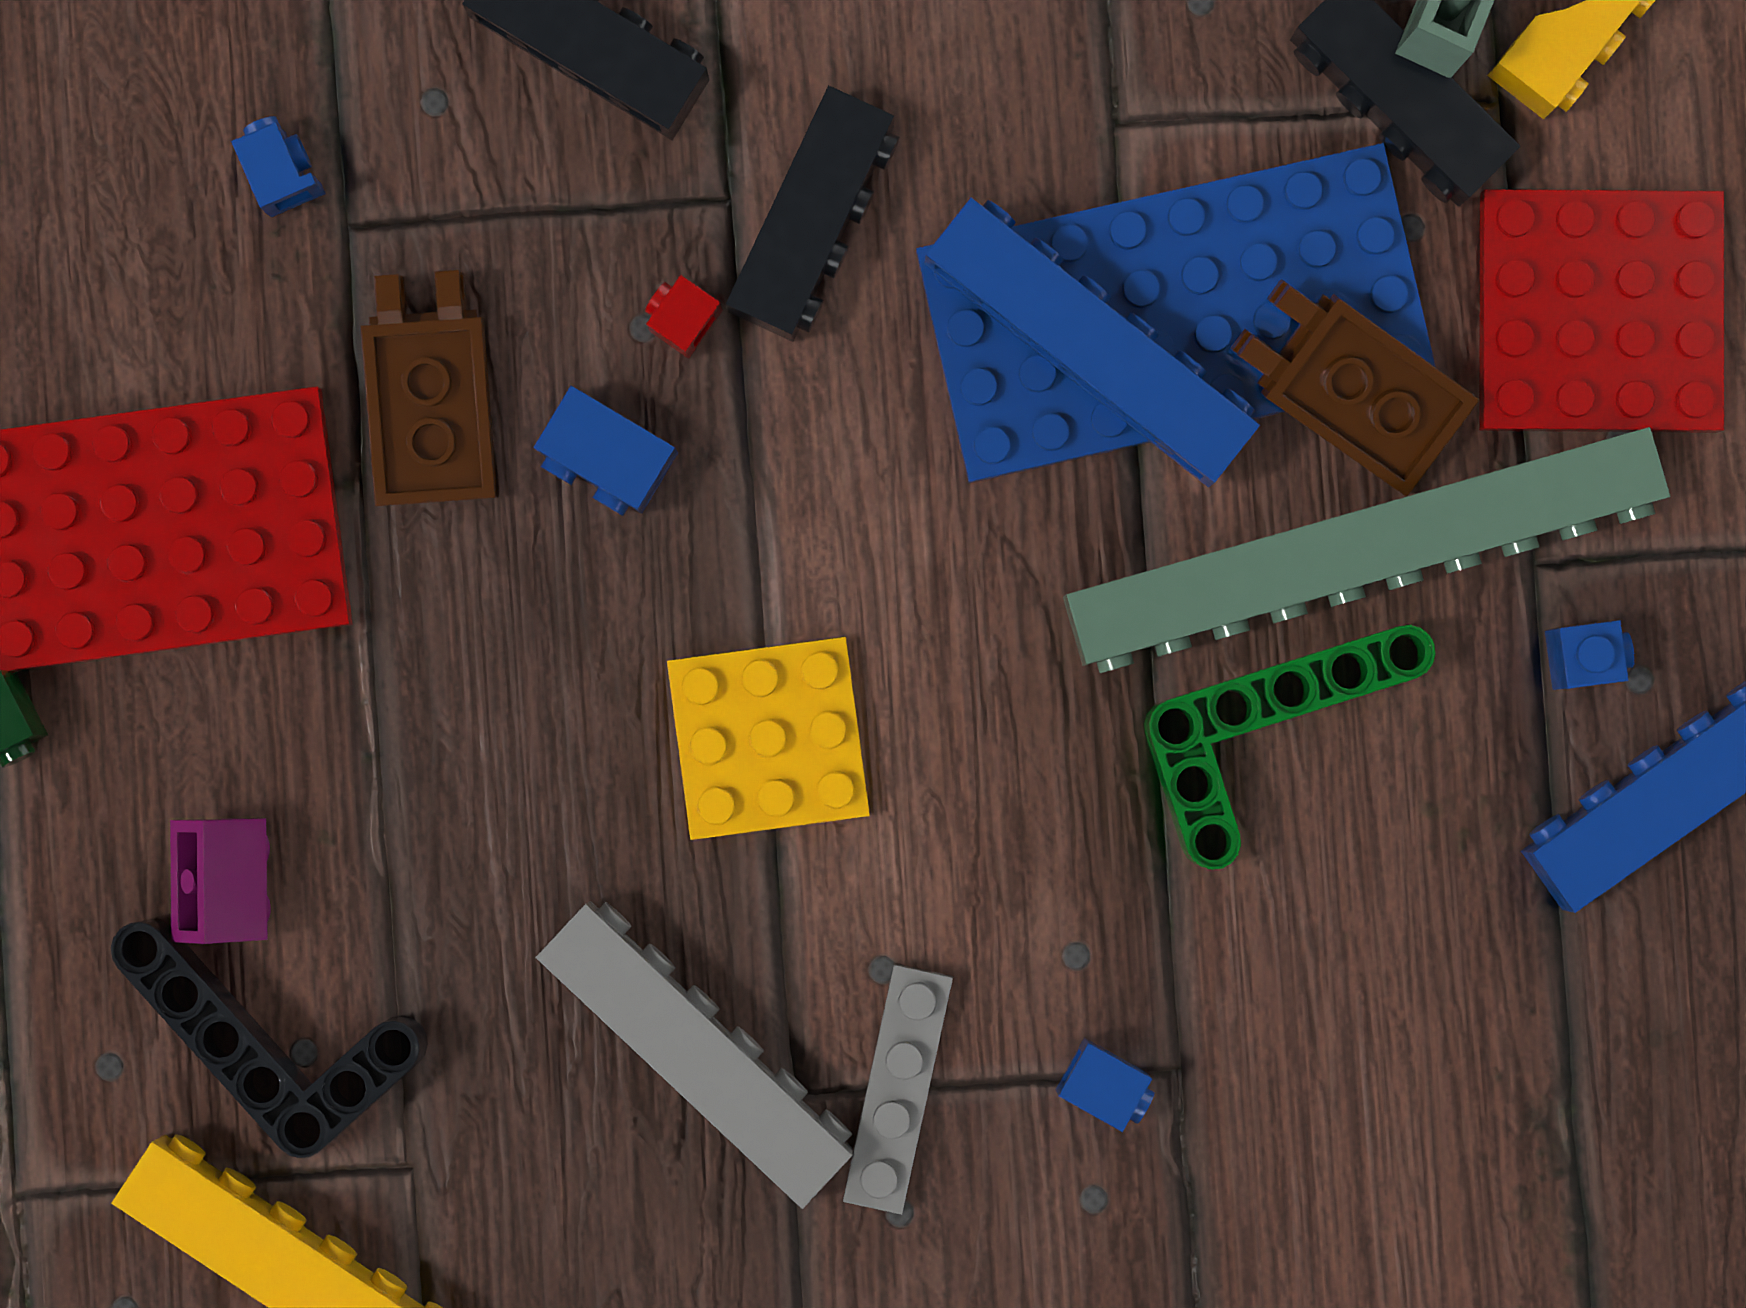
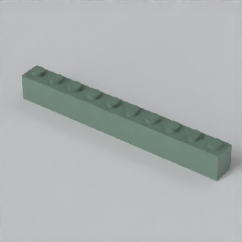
M1648 427L1069 593L1063 597L1082 666L1096 662L1099 673L1134 664L1131 654L1133 651L1154 646L1157 657L1190 648L1192 644L1189 635L1212 629L1215 640L1250 631L1248 618L1270 612L1274 624L1308 614L1305 604L1307 601L1328 596L1330 605L1333 607L1364 598L1366 595L1363 585L1386 579L1388 589L1392 590L1424 581L1421 572L1422 568L1444 563L1446 573L1448 574L1482 564L1479 555L1481 551L1501 546L1504 557L1540 547L1537 535L1559 529L1563 541L1598 531L1595 523L1596 518L1617 513L1619 523L1622 524L1656 514L1652 502L1671 496L1651 428Z

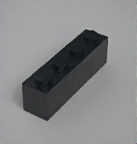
M464 0L462 3L469 18L672 141L709 82L707 68L701 64L704 56L700 52L676 38H673L670 45L650 34L653 28L651 23L625 7H622L617 14L599 3V0Z
M1324 0L1297 27L1290 41L1297 47L1293 51L1295 57L1310 73L1315 76H1320L1323 73L1339 89L1336 92V96L1351 114L1360 119L1366 115L1382 131L1379 134V139L1384 143L1386 149L1402 161L1408 157L1424 173L1421 180L1437 199L1444 203L1452 200L1460 207L1521 146L1452 78L1443 76L1395 54L1404 30L1374 0Z
M828 85L726 302L729 313L794 342L799 329L810 332L824 301L815 296L823 277L827 275L835 278L847 254L849 245L840 242L850 220L858 224L861 223L873 198L874 191L866 188L875 166L883 170L887 168L898 145L900 137L891 133L894 128V115Z

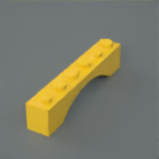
M1585 0L1563 10L1537 15L1523 29L1487 76L1542 119H1545L1557 106L1567 112L1589 85L1581 75L1594 59L1601 65L1607 62L1626 38L1618 30L1631 12L1640 19L1655 0Z

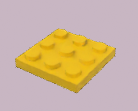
M846 637L667 661L690 840L870 816Z

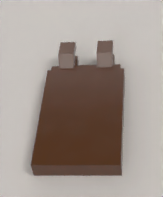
M460 270L435 271L437 312L406 314L407 302L404 276L399 274L374 276L377 316L368 317L369 325L360 327L375 506L498 498L484 318L477 317V309L466 310L464 272H460Z
M1281 279L1267 299L1300 323L1298 328L1279 353L1247 329L1242 331L1231 346V349L1239 357L1263 373L1257 382L1264 388L1261 391L1262 395L1407 497L1480 399L1333 294L1329 299L1322 294L1318 301L1314 303Z

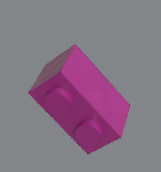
M266 818L170 820L171 942L212 944L268 940L267 922L270 918L271 905L267 896V860L270 854V843L266 835Z

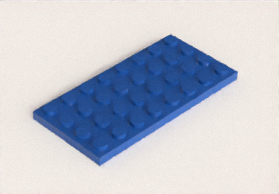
M1384 143L1034 221L1011 228L1029 243L1034 238H1038L1052 247L1063 258V262L1059 267L1077 281L1084 275L1099 284L1111 296L1107 305L1125 319L1130 313H1133L1146 321L1159 334L1154 342L1173 357L1178 351H1182L1193 358L1207 372L1203 380L1220 394L1228 388L1245 399L1255 410L1250 416L1252 419L1284 413L1285 411L1261 394L1264 388L1257 382L1263 373L1239 357L1231 349V346L1242 331L1247 329L1279 353L1293 335L1300 323L1267 299L1281 279L1314 303L1318 301L1322 294L1329 299L1333 294L1436 367ZM933 244L916 248V255L968 483L1151 443L924 264L925 254Z

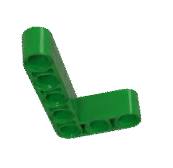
M1413 625L1389 628L1182 694L1154 705L1146 715L1144 722L1145 736L1181 848L1186 857L1195 865L1211 870L1222 869L1235 860L1241 847L1239 829L1212 749V743L1416 679L1427 673L1434 662L1436 655L1435 645L1430 635L1422 628ZM1399 636L1410 639L1417 649L1416 661L1407 670L1399 669L1390 659L1389 649L1391 643ZM1342 654L1353 657L1360 667L1359 680L1349 689L1339 686L1332 677L1331 669L1333 662ZM1285 672L1297 676L1303 685L1302 698L1292 707L1282 705L1274 695L1275 681ZM1228 690L1237 692L1246 703L1244 718L1233 726L1222 722L1216 713L1218 698ZM1169 709L1180 710L1189 721L1187 736L1177 744L1165 741L1158 731L1159 718ZM1191 766L1198 767L1207 777L1208 786L1206 792L1196 801H1187L1181 797L1176 784L1178 775L1182 770ZM1216 824L1225 834V848L1220 855L1206 859L1196 849V835L1204 826Z

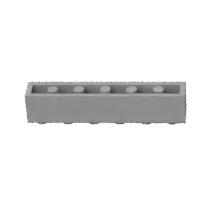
M591 901L586 903L535 958L803 1209L853 1156V1147L846 1142L852 1135L850 1130L827 1109L820 1116L816 1114L802 1100L808 1093L807 1090L789 1072L781 1068L774 1074L758 1059L764 1050L743 1029L737 1026L730 1033L713 1017L720 1009L702 990L693 985L686 991L670 976L676 967L663 953L650 943L642 950L625 933L632 926L615 908L607 902L600 908Z

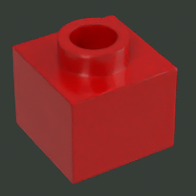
M680 275L673 286L664 282L654 293L645 308V312L651 315L646 326L652 334L689 359L723 309L718 300Z

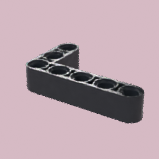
M148 919L129 923L119 929L113 937L111 944L112 960L121 973L275 1144L289 1156L306 1158L324 1149L410 1072L426 1054L428 1040L422 1025L410 1017H392L374 1027L312 1084L186 943L171 942V927L164 921ZM140 931L150 934L157 943V954L150 964L141 962L133 953V940ZM180 976L189 978L197 987L198 998L193 1008L182 1007L173 997V985ZM220 1021L231 1024L238 1032L239 1043L233 1053L221 1051L213 1041L214 1027ZM388 1030H398L407 1035L411 1043V1052L407 1060H392L384 1052L382 1041ZM258 1067L270 1068L278 1076L280 1087L275 1097H264L256 1091L253 1085V1076ZM343 1071L356 1072L364 1080L366 1092L361 1101H349L339 1092L338 1079ZM297 1113H310L318 1120L321 1132L316 1142H306L297 1137L293 1128L294 1117Z

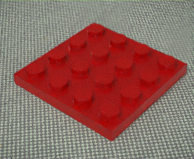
M1484 189L1480 193L1479 431L1634 432L1648 427L1651 428V432L1718 433L1724 431V191Z

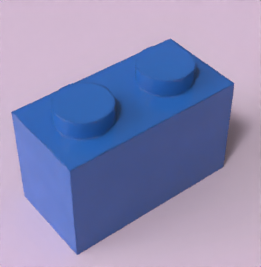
M573 386L569 387L533 447L546 457L541 468L570 485L579 476L597 487L592 497L593 499L621 516H624L628 507L641 514L643 513L678 455V451L674 446Z

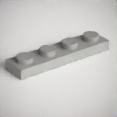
M895 963L893 965L843 1202L901 1215L903 1213L953 976Z

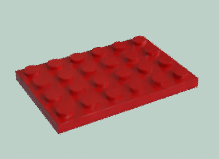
M318 386L0 429V670L20 671L353 625L322 389Z

